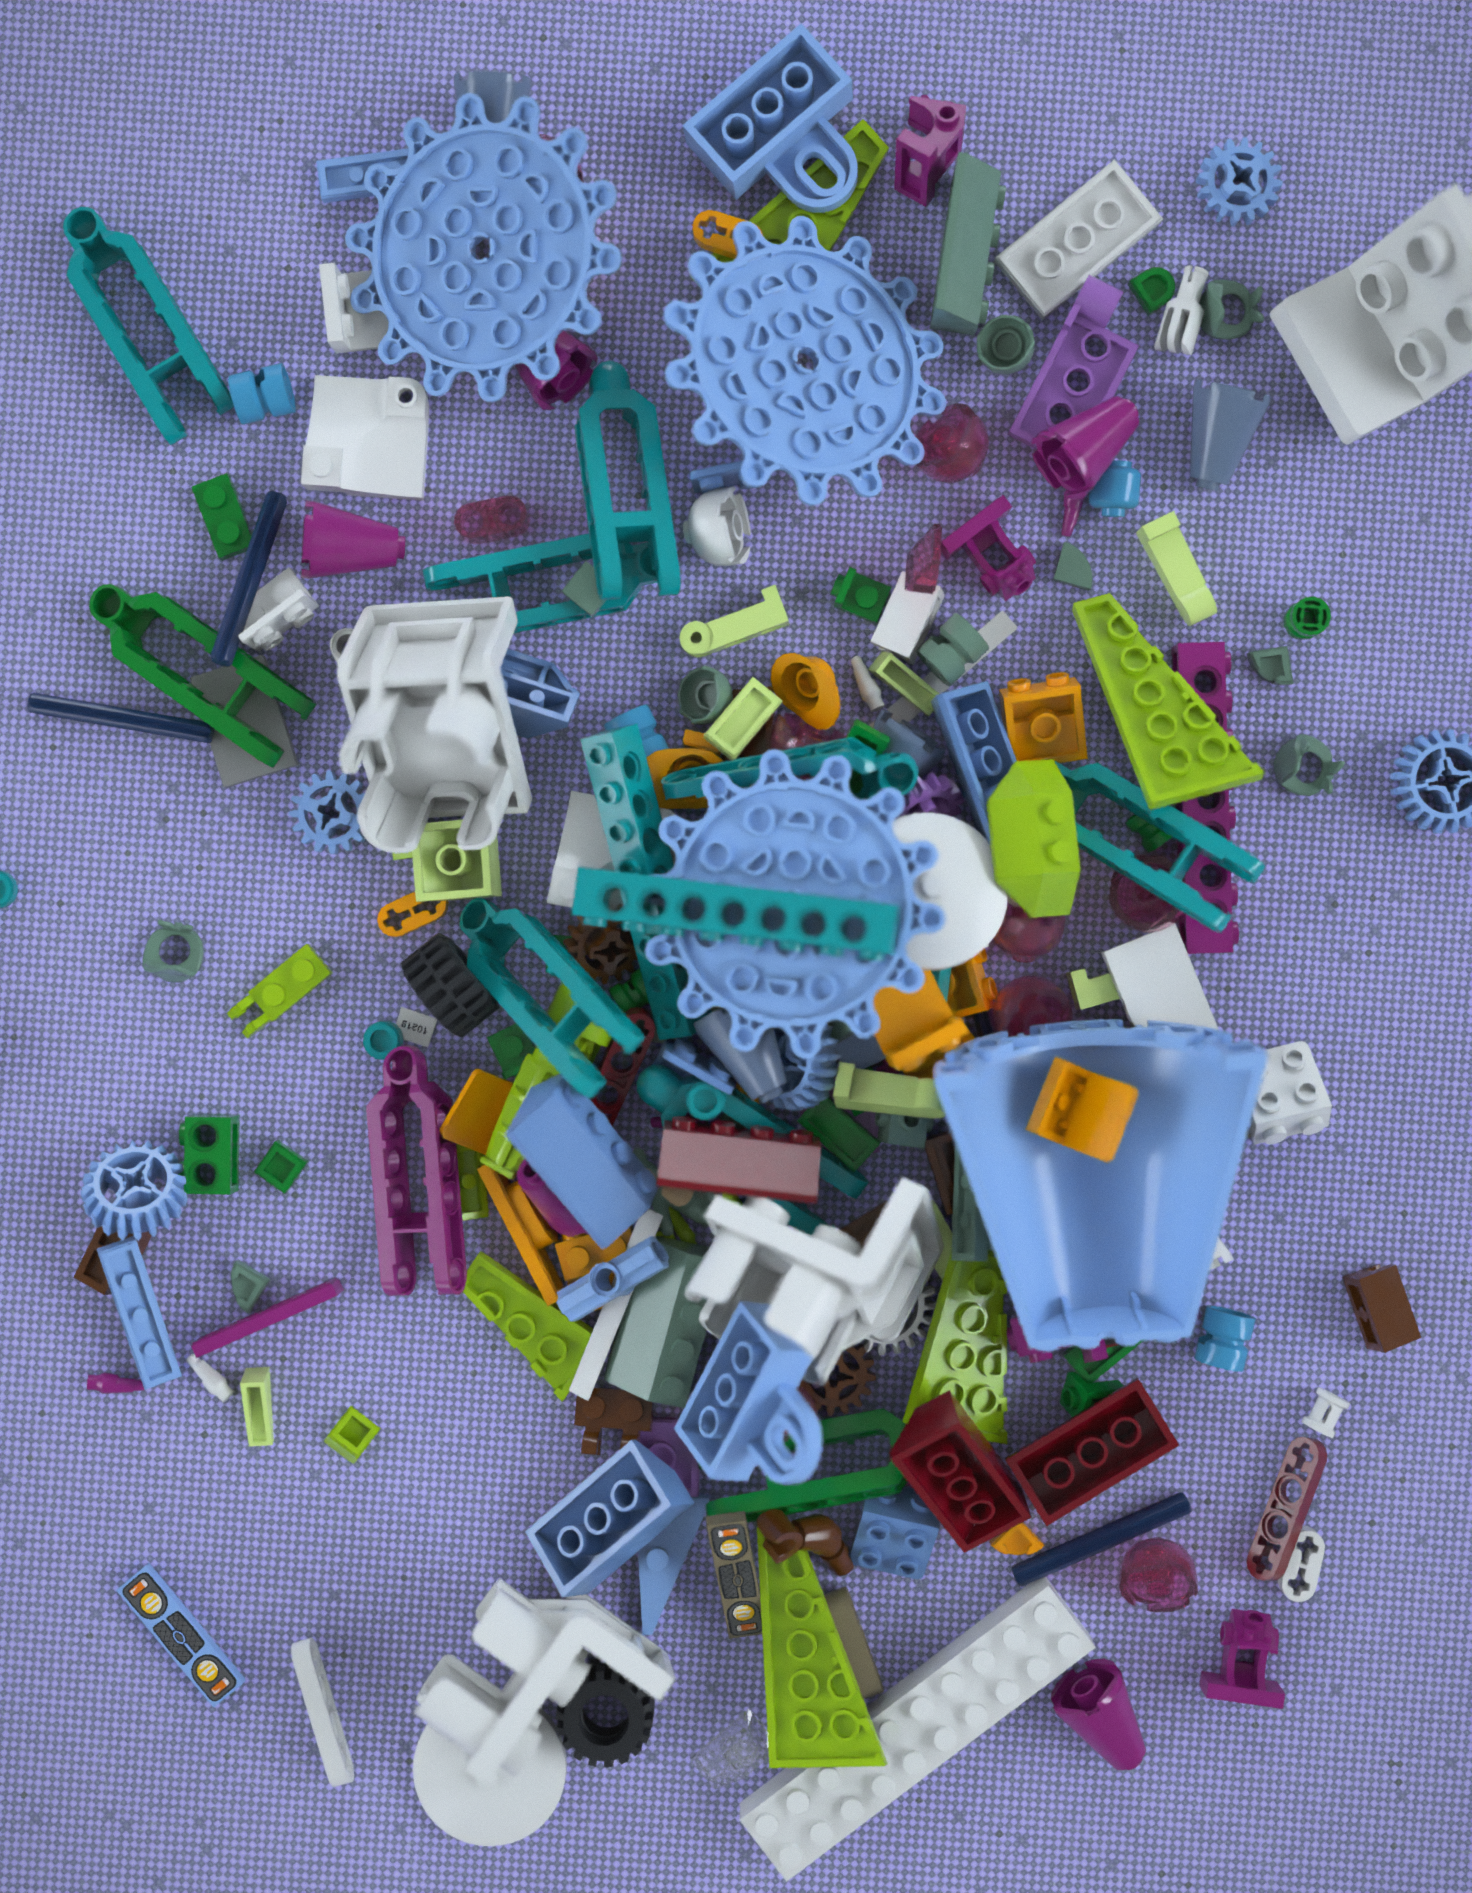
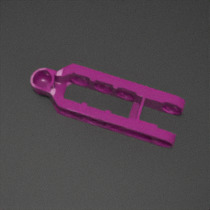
M411 1045L399 1046L390 1051L384 1060L382 1067L384 1087L374 1095L366 1106L381 1286L384 1293L388 1296H408L413 1292L416 1284L413 1233L427 1232L429 1261L433 1263L438 1295H457L463 1292L467 1281L456 1143L444 1139L439 1131L453 1106V1099L434 1081H429L425 1055L417 1047ZM408 1102H415L417 1108H420L423 1138L419 1140L420 1147H424L426 1177L423 1178V1186L427 1185L429 1212H411L403 1109Z

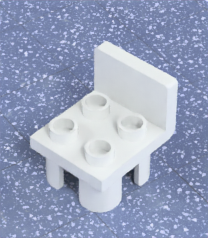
M1458 184L1438 193L1350 266L1285 298L1270 311V317L1344 444H1351L1418 408L1472 372V193L1464 196Z
M511 597L371 605L363 609L339 658L337 666L338 681L351 722L349 732L340 749L339 760L344 774H356L361 761L363 762L369 785L358 808L357 819L363 836L376 848L391 853L411 852L417 848L428 818L464 816L456 837L459 848L462 850L481 849L490 845L495 840L504 814L528 813L532 796L500 670L518 623Z
M905 1178L900 1180L859 1258L857 1255L861 1250L860 1246L852 1238L837 1229L819 1225L811 1237L786 1226L790 1220L789 1214L779 1205L766 1198L748 1196L743 1206L716 1195L705 1214L715 1239L685 1290L684 1295L692 1302H699L702 1297L708 1299L700 1313L699 1321L709 1333L719 1340L740 1301L771 1304L765 1315L766 1324L769 1328L798 1343L806 1351L807 1355L813 1358L802 1380L823 1386L843 1350L868 1337L879 1342H889L900 1334L944 1248L928 1188Z
M499 1578L476 1609V1618L479 1622L473 1630V1639L478 1645L512 1668L514 1673L501 1690L454 1655H444L420 1689L416 1697L420 1705L415 1707L413 1714L467 1752L465 1771L486 1786L499 1766L513 1776H516L530 1759L543 1736L537 1730L542 1717L536 1714L545 1699L549 1697L558 1705L564 1707L575 1694L590 1669V1665L585 1662L588 1651L582 1648V1646L658 1701L663 1699L676 1680L668 1654L662 1648L587 1594L566 1597V1599H528Z

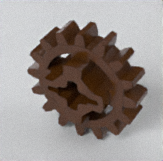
M619 903L614 911L621 910L624 905ZM576 916L580 922L578 926L568 925L567 930L572 938L564 939L563 944L572 957L594 980L598 976L604 985L607 984L609 976L614 975L620 981L622 980L621 972L626 969L631 973L635 971L631 963L634 960L638 961L631 931L627 930V932H624L621 927L617 928V924L622 925V921L607 920V927L584 925L583 917ZM584 955H588L590 959H595L594 962L584 958Z
M864 1344L857 1347L853 1345L845 1349V1351L854 1356L859 1366L849 1364L844 1359L842 1351L835 1364L839 1365L841 1373L837 1374L836 1380H830L828 1377L825 1385H823L825 1395L819 1393L811 1383L801 1380L797 1388H805L801 1394L805 1401L811 1398L814 1400L812 1406L814 1411L817 1412L822 1405H825L828 1416L833 1415L835 1407H840L845 1415L848 1414L849 1403L853 1402L857 1407L862 1406L859 1397L861 1393L871 1395L872 1390L866 1384V1381H875L876 1375L874 1372L868 1371L867 1368L875 1363L873 1357L863 1358V1355L866 1353ZM849 1384L855 1385L851 1391L839 1396L840 1391Z

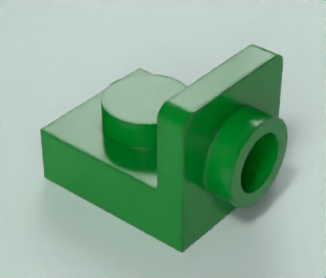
M849 567L846 576L838 574L830 595L837 597L834 608L876 625L891 587L856 573L857 569Z
M517 1023L487 1037L503 1070L501 1074L504 1080L512 1076L516 1078L528 1053L532 1055L536 1048L532 1040Z
M1068 1372L1061 1391L1060 1404L1073 1417L1124 1385L1119 1380L1086 1383L1077 1372Z

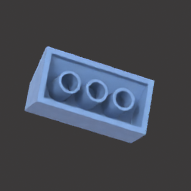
M984 681L938 694L933 698L931 704L935 712L937 724L940 726L947 745L949 758L960 781L962 794L973 817L975 829L987 839L990 845L986 801L1008 773L1012 764L1017 760L989 682Z
M560 1073L530 1088L505 1135L601 1249H605L650 1208L659 1188L653 1173L646 1169L632 1152L629 1144L623 1141L609 1124L606 1116L595 1107L588 1097L573 1088Z
M635 1439L629 1441L527 1529L525 1533L561 1596L585 1595L695 1503L675 1470Z

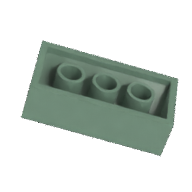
M958 152L952 176L929 329L975 336L978 324H985L987 319L989 301L982 300L984 285L991 286L995 262H988L990 247L997 248L1001 224H995L994 218L996 209H1003L1006 186L999 185L1001 178L1000 170L965 152Z
M655 1236L667 1251L669 1267L635 1286L614 1337L603 1379L646 1401L685 1408L706 1329L699 1321V1316L708 1299L702 1297L699 1302H692L685 1297L684 1292L710 1247Z

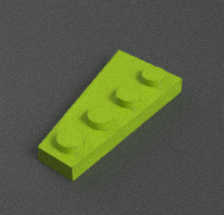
M480 1251L467 1270V1281L463 1292L490 1322L493 1321L505 1334L504 1338L514 1349L516 1347L531 1363L530 1367L540 1378L542 1376L554 1388L553 1393L563 1402L570 1392L569 1388L593 1328L582 1320L570 1322L561 1313L556 1302L547 1306L540 1291Z

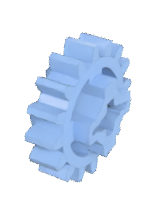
M1247 137L1242 138L1239 146H1235L1231 138L1227 139L1223 150L1218 146L1213 147L1210 152L1211 159L1204 158L1200 168L1204 172L1198 174L1195 183L1204 187L1199 190L1197 198L1208 199L1209 202L1204 211L1206 213L1213 209L1218 211L1216 216L1217 222H1220L1224 216L1230 217V225L1235 227L1239 219L1243 217L1246 225H1250L1255 219V214L1263 218L1269 211L1267 205L1274 206L1279 197L1274 192L1280 190L1283 181L1274 179V177L1279 174L1282 168L1281 165L1271 166L1270 161L1274 156L1273 151L1265 155L1260 152L1262 142L1259 141L1254 148L1248 147ZM1216 170L1218 172L1216 176L1220 180L1219 189H1216L1214 181ZM1259 175H1262L1263 178L1262 194L1260 192L1262 188L1258 184ZM1242 179L1245 182V184L1240 183L1236 185L1234 184L1233 180L1238 181Z
M331 770L326 772L325 780H322L318 774L311 775L313 785L309 786L305 783H300L299 787L304 794L302 797L292 796L291 798L293 802L299 804L298 810L289 812V816L299 819V823L292 827L293 831H304L306 833L301 840L303 844L308 845L316 841L314 851L322 853L326 845H328L330 854H338L339 845H342L346 851H352L351 840L355 839L359 842H364L365 838L360 833L357 814L352 813L347 803L348 793L352 796L358 812L365 794L359 793L363 783L357 780L349 785L350 775L344 773L336 780L335 772ZM332 787L327 796L318 800L313 798L319 791ZM335 806V809L340 812L338 819H330L329 815L324 814L326 807ZM308 811L313 813L317 822L315 830L309 822ZM346 825L352 827L346 834L332 838L338 829Z

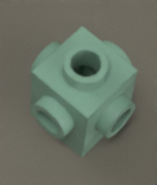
M876 1112L875 1124L879 1126L877 1139L887 1144L924 1149L926 1133L931 1132L934 1118Z

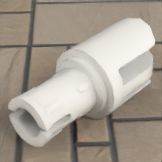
M1192 266L1184 267V274L1177 298H1173L1166 304L1154 345L1155 350L1163 352L1169 350V352L1177 354L1183 351L1186 355H1192L1205 313L1199 302L1209 275L1207 270L1195 266L1194 272H1192Z

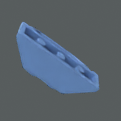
M507 649L500 670L516 735L531 738L568 727L580 693L575 688H572L567 678L554 663Z

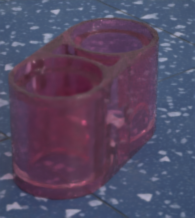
M501 496L468 503L461 506L454 516L456 530L466 542L471 544H482L519 536L528 529L530 524V515L526 506L515 496ZM517 508L521 511V517L517 523L507 525L502 522V515L506 509ZM473 515L482 517L483 525L479 531L474 533L465 531L464 524L469 517Z

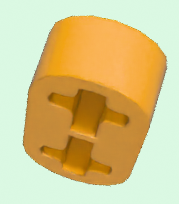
M715 210L702 211L693 221L694 241L705 250L736 259L737 251L731 236H733V230L736 225L746 220ZM709 222H715L716 230L726 235L713 233L710 239L704 237V230L700 227H707Z
M414 891L382 907L378 913V927L388 936H404L442 918L448 910L449 902L440 901L435 906L437 911L435 914H432L430 910H423L417 913L415 907L424 902H416ZM393 909L398 914L408 910L411 914L410 917L401 921L402 928L400 930L395 926L388 927L386 923L391 918L390 911Z
M518 1180L505 1186L536 1248L541 1250L557 1242L558 1233L550 1227L521 1188Z

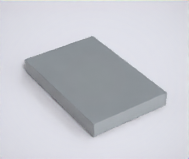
M264 655L254 657L256 660H258L263 665L268 667V663ZM231 665L230 667H222L190 677L192 685L204 693L202 697L212 704L218 702L225 707L238 689L243 678L235 673L237 669ZM258 688L254 689L236 716L285 751L274 768L262 763L220 732L214 730V737L210 745L223 787L225 788L299 766L280 702L270 698Z

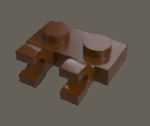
M594 1388L588 1401L577 1396L574 1425L585 1426L581 1454L601 1455L603 1428L623 1429L620 1449L631 1440L636 1439L640 1442V1431L652 1432L654 1402L646 1401L625 1390Z

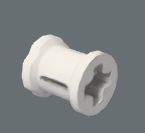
M1318 1387L1316 1391L1318 1398L1309 1416H1304L1301 1422L1323 1435L1334 1438L1336 1432L1333 1429L1343 1409H1348L1350 1403ZM1330 1405V1407H1329V1409H1328V1411H1327V1413H1326L1324 1419L1322 1420V1418H1323V1416H1324V1414H1325V1412H1326L1328 1406Z

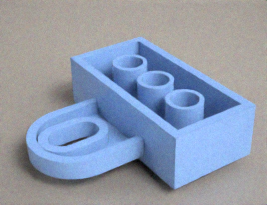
M802 23L682 125L688 147L735 200L766 174L794 205L814 213L828 212L840 207L850 198L856 187L858 165L855 153L846 140L829 123V120L853 100L852 79ZM811 158L822 160L837 177V183L829 189L819 187L804 171V163Z
M739 1302L674 1428L710 1479L748 1481L756 1464H758L770 1480L781 1484H798L809 1478L818 1464L822 1447L820 1424L814 1411L796 1390L813 1358L808 1356L798 1343L768 1327L765 1315L771 1304ZM785 1429L796 1442L797 1451L795 1458L784 1445L783 1434Z

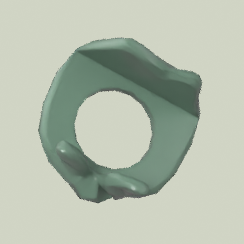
M1223 279L1210 281L1199 302L1205 312L1200 327L1207 335L1214 339L1232 340L1246 335L1254 322H1264L1263 314L1258 311V303L1261 300L1263 288L1260 286L1250 294L1243 284L1236 281ZM1224 295H1233L1241 300L1245 311L1244 317L1239 324L1230 325L1222 321L1225 316L1222 304V297Z
M1302 733L1280 747L1274 759L1273 769L1277 781L1287 791L1297 795L1312 796L1322 789L1327 794L1333 792L1331 781L1334 774H1337L1342 769L1345 762L1342 760L1332 762L1331 751L1323 742L1313 736ZM1306 752L1314 753L1321 762L1320 775L1311 783H1303L1295 775L1300 769L1301 759Z
M158 920L157 924L162 928L154 931L148 939L143 953L142 967L145 971L153 973L167 982L179 983L194 977L200 970L204 957L203 942L200 936L193 930L192 925H184L181 922L173 924ZM171 936L185 938L190 946L188 958L178 965L164 963L159 955L162 942Z

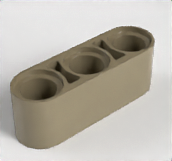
M845 1586L824 1594L863 1699L883 1693L884 1688L847 1587Z

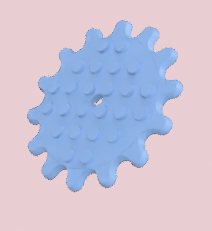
M466 93L456 103V119L449 131L442 134L436 133L426 120L414 117L405 124L403 129V137L409 151L405 164L395 170L389 169L382 164H373L366 170L364 184L378 199L379 210L371 222L356 223L350 226L346 232L345 242L351 251L365 254L370 259L372 271L364 283L354 288L351 293L350 302L353 309L358 313L367 314L373 311H381L386 315L389 322L388 331L378 346V355L384 363L389 365L398 364L411 353H418L424 358L426 371L423 385L427 393L432 396H442L450 391L454 380L460 373L469 372L477 381V388L481 398L487 402H496L505 396L508 374L516 364L522 363L527 365L534 376L543 381L553 379L559 373L560 363L555 352V343L562 331L573 329L583 335H591L600 328V312L589 303L586 292L588 284L596 275L612 274L622 264L620 250L613 244L598 241L594 234L597 219L616 204L617 191L609 181L599 180L593 183H583L577 177L578 164L588 148L587 137L582 130L575 127L568 128L558 138L551 141L543 140L539 136L540 109L536 100L527 96L518 98L504 121L492 123L486 118L481 98L474 93ZM489 239L490 257L478 260L476 256L478 243Z
M797 216L793 218L789 224L787 240L779 245L768 242L763 237L759 228L752 222L743 221L738 223L733 230V243L737 251L736 259L726 263L718 261L707 252L699 251L692 254L688 261V271L692 279L699 285L702 291V298L696 303L672 301L664 310L666 326L685 337L691 348V352L687 357L674 360L668 364L665 370L667 384L675 390L695 392L702 398L706 407L704 414L693 425L695 441L703 446H711L721 440L732 441L741 449L744 457L740 476L746 486L760 487L767 482L771 473L776 470L783 471L794 479L800 501L808 506L819 505L824 501L827 494L828 480L833 476H840L846 479L860 497L871 498L876 496L882 489V481L877 469L878 460L882 456H889L905 466H914L920 463L924 457V447L911 431V419L915 415L938 416L946 407V399L943 393L926 384L920 374V367L923 362L935 359L942 353L944 348L943 341L933 331L915 330L908 324L905 317L907 307L917 296L915 284L906 277H898L887 283L876 280L869 270L872 247L863 237L853 236L849 238L840 251L832 252L824 249L818 241L815 224L807 217ZM798 354H806L812 359L814 364L813 371L805 369L800 364H796Z
M780 750L767 751L760 760V777L755 785L750 788H739L733 784L725 773L713 771L708 773L702 782V790L709 805L708 812L704 818L696 822H689L678 816H669L660 823L659 835L675 851L676 863L668 873L662 875L651 874L652 876L886 903L901 907L895 955L885 954L884 962L859 959L860 951L844 949L843 957L819 954L820 946L804 944L803 952L779 949L780 941L764 939V947L739 944L740 936L725 934L724 942L700 939L701 931L685 929V937L660 934L651 938L645 948L646 957L651 963L659 966L679 963L688 971L689 983L678 997L677 1004L680 1012L686 1017L696 1018L711 1007L720 1006L725 1008L732 1017L730 1042L739 1051L752 1050L756 1047L762 1033L766 1029L779 1027L788 1033L792 1050L797 1056L807 1059L814 1057L821 1048L822 1028L831 1020L844 1021L855 1035L861 1038L871 1037L878 1032L880 1027V1019L873 1004L876 993L883 987L888 986L895 987L905 993H914L924 984L923 970L910 960L906 949L910 938L914 935L936 933L941 930L945 923L943 909L936 904L919 900L913 889L916 877L922 872L933 868L937 863L938 851L928 841L923 840L906 844L900 842L895 837L893 823L904 809L905 804L904 797L898 790L885 788L868 800L855 798L849 790L851 765L842 756L835 755L826 759L815 778L800 780L793 775L789 759L784 752ZM660 894L652 896L648 902L665 908V900ZM700 899L692 900L687 907V915L692 921L699 920L705 911L704 904ZM739 903L731 905L726 912L727 922L731 926L739 925L744 919V909ZM775 908L767 913L765 923L768 929L776 931L783 926L785 920L783 912L779 908ZM813 913L808 916L805 921V929L809 935L816 936L824 929L825 921L821 914ZM853 918L845 925V934L851 941L859 940L865 933V924L860 918Z

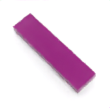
M335 1277L208 1333L194 1341L191 1348L195 1357L198 1358L332 1299L344 1291L339 1278L336 1279Z

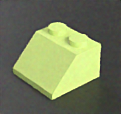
M463 819L426 823L418 846L412 851L416 902L501 897L502 888L497 836L490 845L484 848L462 850L458 846L456 837Z

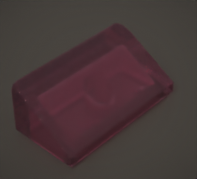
M934 524L907 554L905 590L927 594L935 592L941 561V524Z

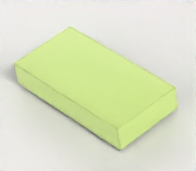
M752 677L708 729L703 738L727 758L735 760L775 713L783 700Z

